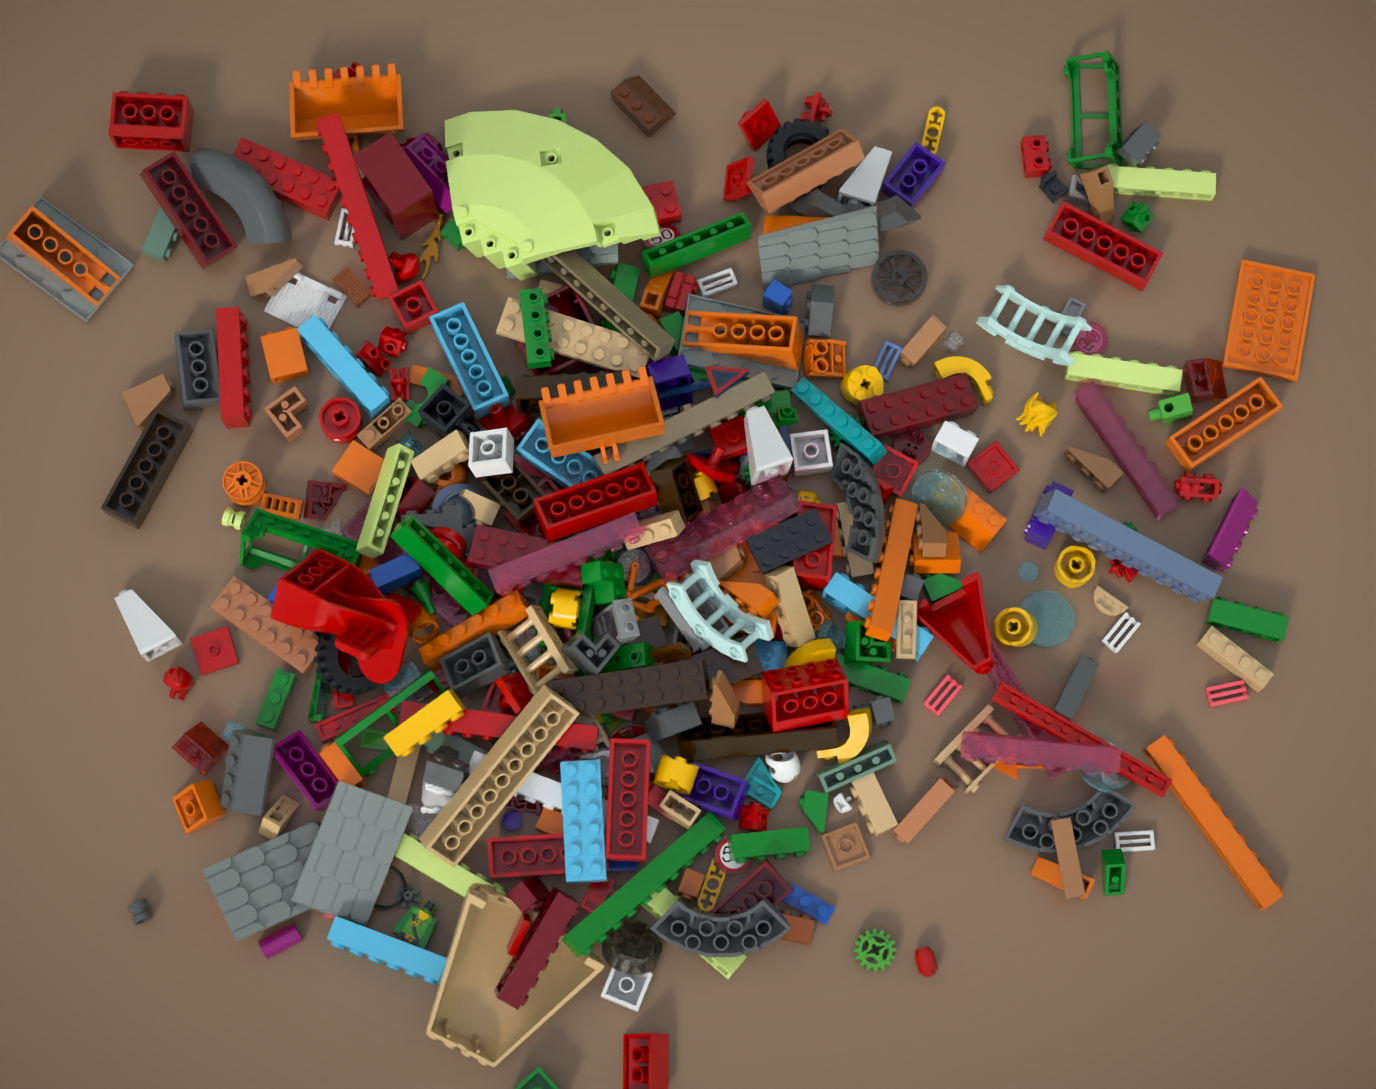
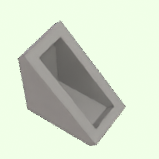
M1072 175L1068 185L1066 202L1090 206L1082 179L1077 175Z

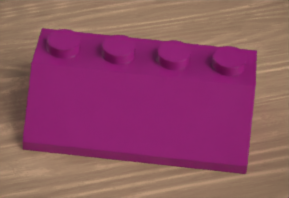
M423 132L403 150L432 189L435 202L442 210L448 213L452 210L446 161L449 158Z
M1241 487L1233 497L1201 563L1221 573L1232 565L1234 559L1231 557L1234 552H1238L1242 544L1239 540L1242 535L1245 536L1250 528L1247 524L1250 519L1253 520L1258 512V509H1256L1258 502L1244 488Z
M299 730L276 743L273 755L315 811L326 810L339 780L302 731Z

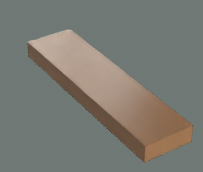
M1071 818L1052 820L1051 827L1065 900L1084 897L1086 895Z

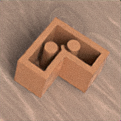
M294 386L266 406L264 410L289 443L304 433L301 424L295 416L309 406L305 398Z

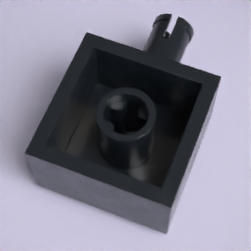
M443 383L417 411L422 421L443 437H446L456 429L462 431L469 438L471 432H479V429L469 423V420L475 415L471 404Z

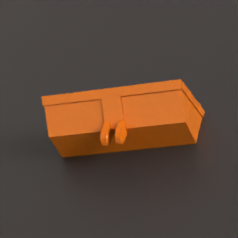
M394 63L388 64V75H380L379 65L373 64V76H365L364 67L359 65L356 66L357 77H349L348 68L345 66L340 67L341 78H333L332 68H325V79L317 80L316 69H309V80L301 81L300 70H293V81L289 82L290 135L294 140L323 138L318 136L316 131L317 120L336 113L340 114L347 137H353L355 152L360 151L358 136L405 132L401 74H396Z
M645 366L638 367L640 379L632 381L629 370H622L624 382L615 384L613 373H608L605 375L608 386L600 388L597 377H590L591 389L583 391L581 381L575 380L573 382L575 393L572 394L566 393L564 383L558 384V397L551 398L549 388H541L543 400L538 402L552 458L600 448L603 464H608L605 447L612 446L613 457L617 462L620 461L617 444L664 434L665 424L653 377H647Z

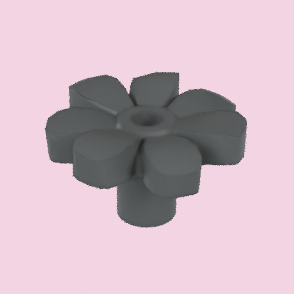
M407 884L400 906L405 909L407 905L411 908L415 906V902L420 903L421 897L417 896L420 894V889H413L412 884ZM402 886L398 889L400 893H402ZM401 894L396 895L397 901L399 900Z

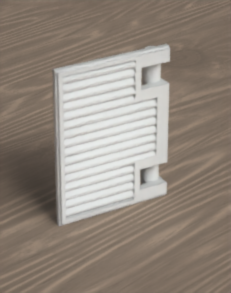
M298 272L293 277L298 280L296 285L288 282L277 294L270 298L264 309V312L297 328L315 315L318 319L322 318L327 323L328 329H330L347 296ZM330 295L338 299L336 304L328 301Z

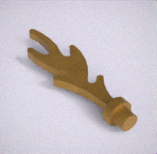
M438 214L437 218H435L434 223L436 227L431 236L422 244V247L428 246L419 258L420 265L423 261H426L425 272L421 277L422 280L428 274L431 257H434L435 263L438 262L439 251L435 238H438L440 242L442 241L440 227L445 225V215Z

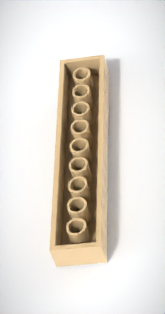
M543 684L419 837L425 849L455 868L580 713L576 708Z

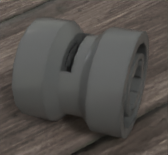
M146 898L132 902L127 906L129 912L133 914L132 920L134 925L153 918L151 911L147 910L148 903Z

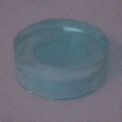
M1032 562L1022 564L1019 569V576L1025 582L1034 581L1039 573L1038 567Z

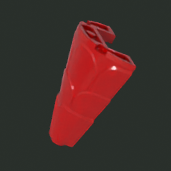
M977 571L960 580L963 588L931 605L928 604L926 598L917 602V619L974 672L985 675L992 670L994 664L982 580Z

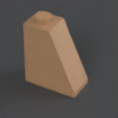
M932 315L900 352L899 358L901 363L906 367L914 369L944 338L947 327Z
M164 374L122 392V396L140 431L147 425L155 408L161 410L174 396L171 389L175 387L171 379H166Z
M734 541L692 557V560L697 559L710 562L718 581H727L745 564L743 557H746L743 547L738 546Z

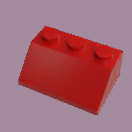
M623 1034V1089H668L669 1034Z

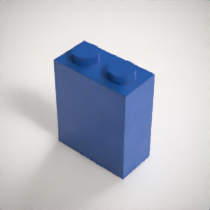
M408 553L369 570L371 574L369 576L383 595L423 578L418 563Z

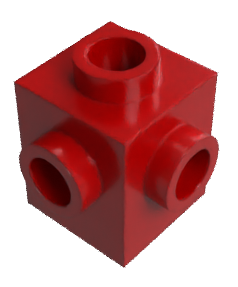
M386 326L380 334L377 349L389 356L399 357L408 347L407 333L398 328Z
M750 802V805H743L738 828L749 832L766 831L769 809L763 808L761 803Z

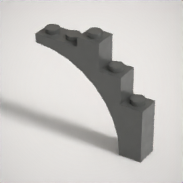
M455 501L444 502V505L438 506L439 513H437V510H425V514H418V511H406V515H401V521L412 514L425 527L433 529L443 526L455 530L463 537L466 543L465 555L467 558L469 557L476 525L464 524V528H462L461 505H456ZM474 568L476 577L494 594L493 596H498L495 589L498 573Z

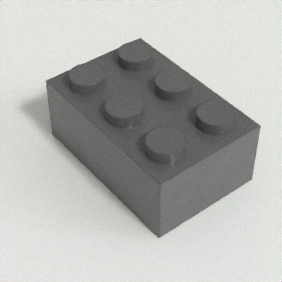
M490 632L439 659L450 690L452 689L461 699L511 672L499 639Z

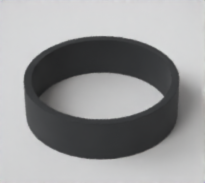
M390 866L389 870L395 872L401 880L402 893L399 900L389 906L374 904L373 908L380 910L390 909L403 899L406 892V881L403 874L397 868Z

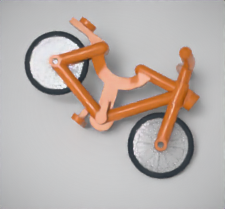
M625 547L618 552L614 563L623 564L626 599H632L634 609L650 615L655 614L654 607L662 605L659 600L653 599L646 604L635 601V599L663 585L667 589L668 582L675 580L680 582L688 573L681 571L676 574V572L669 570L664 572L662 578L634 591V587L643 585L652 575L653 562L651 556L641 547L627 550ZM635 615V616H636V620H637V622H638V621H639V616H638V615Z

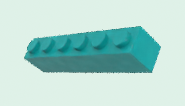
M805 377L791 389L796 400L847 444L858 451L873 466L887 453L881 442Z

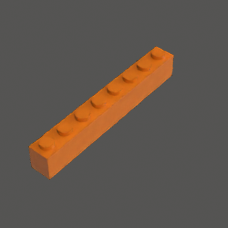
M896 498L887 510L889 520L887 519L885 522L884 531H886V535H884L883 550L879 559V567L876 568L874 573L876 583H873L870 592L873 595V599H870L867 611H870L869 616H866L864 622L866 636L888 642L894 629L918 508L916 503Z

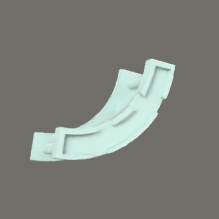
M997 285L995 289L1002 296L992 314L988 317H979L976 324L994 337L998 334L1006 339L1004 343L1041 360L1050 358L1053 359L1055 364L1072 366L1075 359L1069 355V350L1080 330L1091 331L1092 327L1087 324V320L1080 316L1072 317L1053 312L1046 306H1039L1026 299L1010 285ZM1009 299L1019 305V308L1008 327H1004L998 323L997 318ZM1025 310L1038 317L1027 337L1023 338L1015 334L1014 330ZM1045 319L1056 323L1057 325L1046 345H1040L1033 341ZM1064 326L1072 328L1063 347L1059 349L1053 348Z
M693 560L690 563L693 574L682 584L667 583L670 597L683 618L694 629L697 636L732 659L747 662L746 648L757 638L770 641L774 637L770 621L754 616L750 612L746 614L741 611L739 604L728 593L724 595L718 587L720 583L715 576L711 563L703 560ZM698 581L703 593L691 602L686 590ZM709 599L718 610L708 619L704 620L696 609ZM725 616L734 625L722 635L712 625L719 618ZM739 630L750 634L741 643L730 639Z

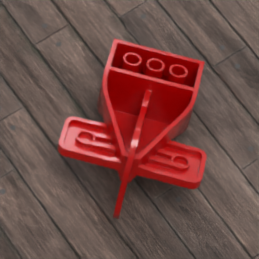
M319 548L279 578L271 619L304 630L337 634L335 646L340 651L355 656L361 671L369 680L382 684L391 681L398 674L408 639L409 625L421 616L422 606L396 593L384 596L370 577L360 568Z

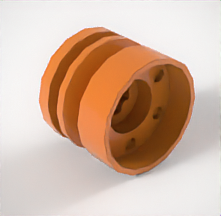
M240 461L230 465L224 472L222 478L223 488L234 504L243 508H249L261 502L263 493L267 492V483L258 467L253 463ZM244 479H246L247 482H244L243 485H241L240 482H243Z

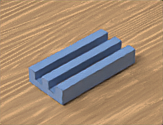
M887 340L874 364V367L877 368L887 346L891 347L879 371L885 382L888 381L903 349ZM894 349H896V355L888 369L887 374L884 375L883 372L889 362V359Z

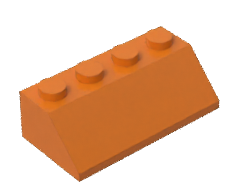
M949 472L944 475L924 501L925 506L937 519L952 531L958 532V536L980 553L983 552L1007 522L1005 517Z

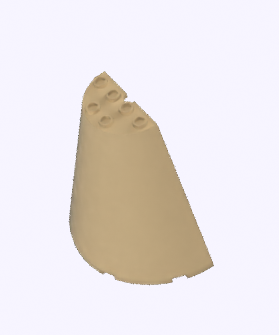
M475 883L469 886L465 894L427 1023L426 1035L433 1040L439 1039L443 1041L444 1045L451 1049L458 1047L464 1056H472L484 1066L489 1065L494 1068L601 972L605 965L594 953H590L586 957L582 955L577 958L562 941L564 936L561 935L557 941L559 943L557 950L554 954L551 953L547 959L549 963L544 971L541 970L537 976L539 978L538 983L534 989L530 988L527 994L529 997L525 1005L516 1009L499 1000L494 989L513 956L507 953V945L522 912L507 895L508 892L505 891L504 894L502 892L499 893L496 891V887ZM540 909L536 911L533 910L532 912H524L529 914L531 924L528 930L530 929Z

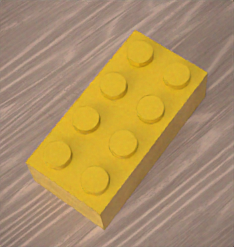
M452 689L447 690L383 738L397 757L401 755L403 757L408 756L416 750L414 746L418 743L423 745L432 738L431 734L433 732L437 734L447 728L448 721L451 720L453 722L464 715L462 711L466 707Z

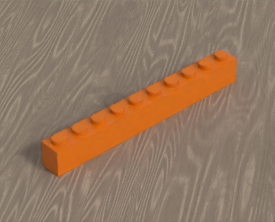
M1163 735L1146 747L1143 752L1158 772L1172 779L1169 786L1260 911L1265 910L1284 896L1281 893L1283 891L1281 886L1270 878L1269 870L1259 863L1256 852L1247 847L1245 844L1247 841L1244 836L1236 832L1233 828L1235 827L1233 821L1229 817L1226 818L1222 813L1221 805L1217 801H1213L1210 796V790L1205 785L1202 786L1196 771L1190 769L1186 764L1187 759L1182 753H1178L1174 748L1176 745L1173 740Z

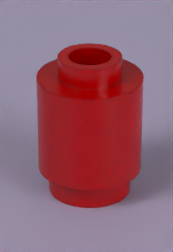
M930 946L915 950L916 955L914 957L919 975L923 974L924 977L935 975L938 966L934 951H931Z

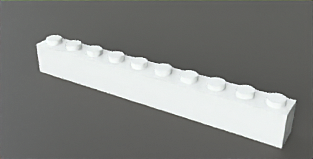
M474 751L469 763V776L486 756L485 754ZM533 772L513 795L517 797V794L525 796L524 800L533 804L536 801L543 803L542 807L552 811L554 808L562 810L561 783ZM603 799L604 830L606 831L608 801ZM648 816L647 843L649 844L652 843L659 824L658 819Z

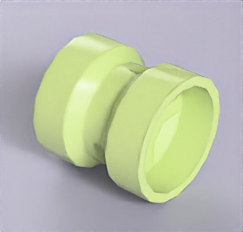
M227 507L223 514L222 525L227 527L233 526L241 531L244 527L247 513L243 511L237 512L233 508Z

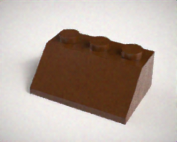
M639 75L625 79L611 91L612 101L648 138L676 115Z

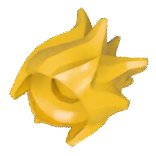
M1037 392L1028 399L1022 415L1017 417L1016 421L1022 420L1019 423L1020 425L1027 424L1025 432L1028 430L1032 432L1038 427L1042 437L1043 432L1045 433V429L1057 416L1058 411L1055 410L1056 402L1047 406L1041 397L1037 398L1039 394Z

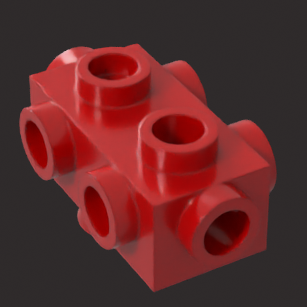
M1184 472V476L1179 475V480L1175 479L1174 491H1177V495L1182 496L1181 499L1193 500V497H1201V501L1212 502V498L1218 499V494L1222 492V483H1219L1220 480L1214 478L1215 475L1203 474V477H1195L1196 473ZM1209 484L1210 488L1208 490H1204L1203 485Z

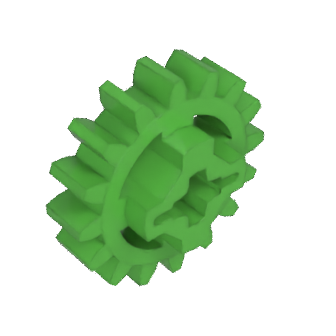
M873 929L872 934L866 930V936L864 937L860 934L858 937L861 941H855L854 943L858 946L857 949L853 950L854 953H858L855 960H861L859 966L862 967L865 964L866 971L873 968L874 973H876L878 967L884 971L885 964L889 967L892 965L889 959L895 960L896 958L892 955L893 952L897 951L896 948H892L895 941H889L888 939L891 935L884 936V930H881L879 934L876 929ZM873 937L880 938V939H882L884 942H883V943L876 942ZM867 941V949L862 952V945ZM873 945L875 948L883 947L877 952V956L875 953L867 954ZM888 949V955L886 959L883 960L882 954L885 950ZM866 958L873 959L876 964L868 962Z

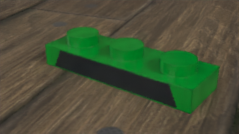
M317 672L308 722L313 723L320 722L324 718V701L329 694L327 683L322 682L320 679L322 675L320 673L317 674Z

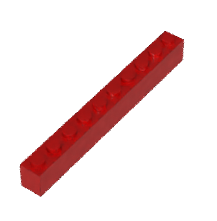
M336 113L318 119V125L315 127L318 136L323 137L324 143L321 145L324 154L329 155L330 161L327 162L329 169L335 173L337 178L334 179V184L337 190H341L343 197H340L342 207L347 208L349 214L346 215L349 226L354 228L355 233H352L355 244L359 243L361 250L358 251L361 262L365 261L367 267L364 269L366 278L372 281L373 286L370 289L373 298L377 297L380 301L400 290L360 172L352 157L353 152L340 114Z
M402 701L399 724L405 722L428 704ZM465 709L462 711L464 715L458 720L447 722L448 727L443 730V734L455 735V732L463 733L462 737L474 738V734L482 735L484 740L493 741L494 737L500 738L517 716ZM572 723L555 745H559L560 750L571 751L572 747L580 748L579 752L591 754V750H596L599 727Z

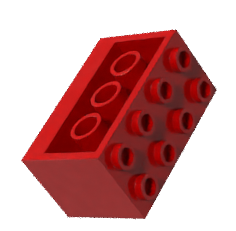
M127 91L113 92L108 135L115 148L190 152L194 110L188 96L183 94H175L173 96L164 93H156L154 95L146 92H138L137 94Z
M799 500L791 512V518L816 508L833 543L790 562L787 566L794 567L800 589L823 591L831 580L837 506Z
M837 658L761 672L763 712L773 732L848 718V679Z

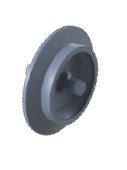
M462 483L451 484L443 488L436 495L432 504V510H437V513H439L438 506L444 505V502L455 501L456 505H461L462 528H464V524H474L475 520L471 519L472 512L470 506L459 495L462 489H467L480 496L482 495L470 485Z

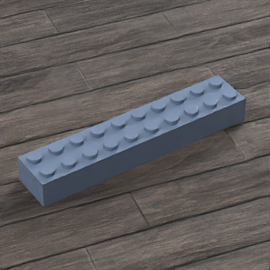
M1057 489L1042 494L1033 514L1038 517L1040 522L1055 526V529L1061 533L1067 532L1072 535L1074 540L1086 542L1091 549L1105 552V556L1108 558L1122 561L1121 564L1125 567L1137 569L1139 574L1154 578L1156 583L1171 587L1173 592L1188 596L1187 599L1192 602L1198 603L1214 598L1223 579L1218 574Z

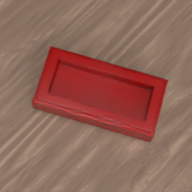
M522 913L507 945V953L513 957L516 956L531 924L530 916L527 913Z

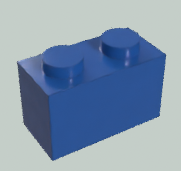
M774 279L763 294L762 306L772 313L788 314L793 306L791 304L793 302V291Z

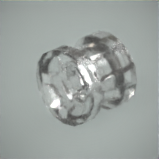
M950 331L947 339H943L941 344L948 352L956 354L959 346H963L965 340L955 331Z

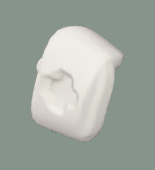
M840 792L834 797L833 803L840 813L852 810V806L848 803L851 800L850 796L845 799L844 794Z

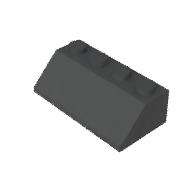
M213 329L175 332L174 341L183 411L200 410L220 403L219 371Z
M251 729L232 730L220 807L233 812L264 816L275 738Z

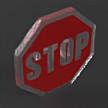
M624 722L620 726L615 727L607 737L610 743L611 738L634 739L648 732L644 723Z

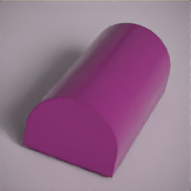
M292 923L259 940L258 943L265 957L269 959L303 941L296 924Z

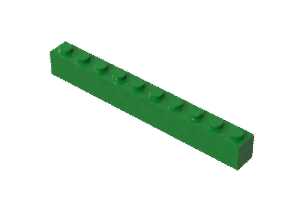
M711 812L706 814L568 932L562 941L577 958L582 955L586 957L594 950L592 946L595 943L601 944L609 937L607 934L612 929L616 931L624 924L622 922L624 918L628 917L630 919L638 912L636 909L641 904L645 906L653 899L651 897L653 893L657 892L659 894L667 887L665 884L670 879L674 881L681 875L680 870L682 868H689L695 863L694 858L697 855L702 857L709 850L708 846L711 843L716 845L724 837L722 834L726 828Z

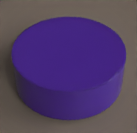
M510 811L504 815L503 825L508 831H517L521 828L523 821L518 812Z

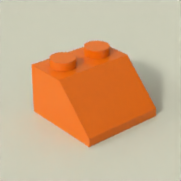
M211 779L192 783L172 798L186 834L214 823L226 815L224 808L220 807L221 801Z

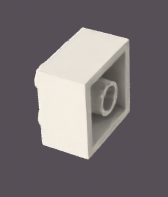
M945 420L933 442L931 450L965 467L979 438L969 430L964 431L960 429V426L955 422H947Z
M507 428L470 433L468 466L475 477L513 473L514 438Z
M827 429L789 435L794 477L832 472L833 462Z
M615 959L601 998L638 1012L653 973Z

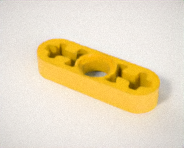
M941 107L930 109L921 144L927 149L928 143L932 142L931 152L934 155L937 153L945 118V111ZM935 113H939L937 124L933 123V115H935ZM929 129H935L938 132V135L936 137H930L927 131Z
M717 857L711 861L698 899L699 909L710 912L715 907L727 870L721 868L719 875H723L722 878L710 875L711 871L713 873L716 871L714 863H718ZM710 879H716L719 886L717 889L711 890L708 888L707 882ZM704 890L711 894H716L715 897L711 895L710 903H712V906H707V908H704L703 903H701V900H706L707 894H704Z

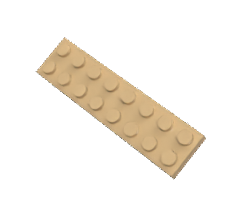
M508 297L496 334L525 343L521 302ZM545 309V312H549L550 323H547V330H551L552 342H549V349L553 348L554 353L612 372L628 369L631 371V378L640 379L638 367L645 366L646 368L649 356L624 334Z

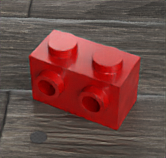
M1045 135L1022 137L1020 147L1024 178L1042 177L1051 170V159L1047 158L1049 143L1045 141Z

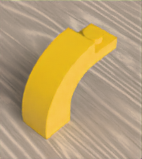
M961 356L947 357L934 362L933 370L938 380L967 373L969 382L976 388L983 404L991 403L994 393L991 386H987V384L990 383L992 377L981 364Z
M831 638L810 641L797 648L788 657L783 668L803 665L808 662L835 659L836 648Z
M870 707L851 710L848 714L850 737L845 741L838 742L836 748L817 749L818 758L830 760L837 756L838 763H842L860 753L872 731L873 720Z

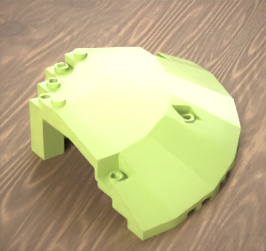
M518 110L469 112L444 121L445 148L449 156V160L446 161L452 209L456 225L460 230L462 244L477 258L485 256L498 269L506 267L520 281L538 275L535 265L537 260L588 246L597 245L598 247L603 246L605 248L620 242L626 244L641 238L644 241L661 235L655 208L632 171L595 138L559 120ZM460 152V155L455 157V154ZM555 157L554 161L550 162V158ZM608 231H611V234L609 236H606V233Z

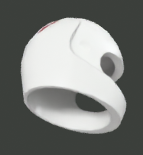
M795 751L766 755V763L770 766L769 772L776 781L789 783L800 774L801 764ZM781 754L783 759L775 761L771 759V756Z

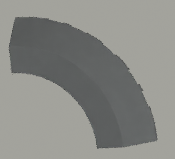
M818 189L789 205V209L797 215L806 217H834L873 207L855 203L840 204L836 202V199L825 195ZM897 195L890 199L876 202L874 205L877 206L879 232L901 228L921 219V215Z
M1102 784L1087 802L1069 811L1047 813L1021 805L1003 839L1025 849L1055 853L1056 848L1051 821L1071 818L1076 849L1078 850L1102 840L1116 830L1131 814L1136 803Z
M765 896L755 905L730 914H715L700 910L680 897L650 929L668 943L687 952L706 957H737L756 952L774 943L792 927L781 912Z

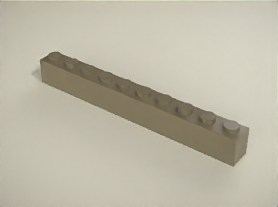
M570 250L541 259L545 265L654 362L670 353L675 339L576 251Z
M764 371L728 389L718 398L714 396L665 420L664 434L617 444L620 461L616 462L614 460L612 447L605 450L608 456V464H603L601 452L594 455L593 460L601 476L636 465L641 460L647 462L654 458L653 454L657 452L663 454L669 451L671 445L677 444L679 446L687 442L688 437L692 435L697 437L705 432L704 429L708 427L713 429L721 425V421L726 418L728 421L738 416V412L742 410L747 412L748 409L754 407V404L760 401L762 404L770 401L775 390Z

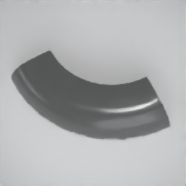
M198 148L195 150L191 160L193 180L200 189L219 195L232 206L243 223L248 244L280 243L292 240L288 218L285 217L281 208V201L276 198L270 183L265 178L263 179L252 165L236 158L237 156L233 154H227L218 149Z
M840 443L830 479L842 491L846 492L849 514H852L853 525H850L846 550L868 562L877 563L882 551L885 530L884 502L880 485L865 458L854 448Z

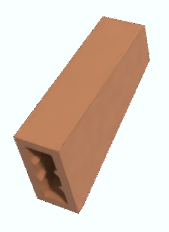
M942 776L893 830L896 833L895 837L902 843H910L958 788L945 776Z

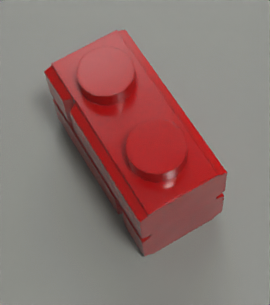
M678 271L674 272L664 303L665 311L670 313L679 311L681 316H685L688 294L696 295L699 284L696 283L695 276Z

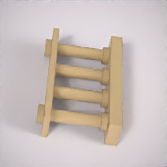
M530 605L525 609L529 615L526 621L512 632L499 630L497 633L501 644L507 648L527 682L530 693L535 695L543 684H548L547 681H552L561 673L573 675L578 671V668L561 650L564 644L552 624H549V619L541 606ZM535 625L538 635L520 648L515 639L529 627ZM541 641H544L548 647L547 651L529 664L524 655ZM554 657L557 667L538 680L534 671L548 659Z
M989 704L933 761L938 767L942 763L944 765L947 764L969 786L964 791L966 794L970 791L974 793L981 786L979 781L1010 750L1014 752L1022 744L1019 741L1023 737L1019 734L1014 739L992 718L991 713L994 709ZM982 722L985 725L988 724L1009 744L1002 753L979 732L980 729L977 727ZM969 736L971 738L974 737L996 758L988 767L966 746L964 741ZM955 750L961 751L982 772L975 780L952 759L951 754Z

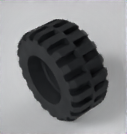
M800 118L794 119L793 123H790V121L785 122L783 128L779 126L775 130V134H772L770 137L766 156L767 169L769 170L785 161V151L790 146L800 143L811 146L829 136V129L826 126L820 127L821 123L817 121L811 123V119L806 118L805 121H800ZM825 184L818 185V188H822Z
M325 633L320 636V644L315 647L317 656L314 657V662L318 664V667L315 669L317 674L320 673L322 675L320 679L323 683L328 684V688L337 690L338 693L349 695L364 694L377 688L379 683L372 682L363 673L351 676L341 669L338 662L339 649L335 646L337 634Z

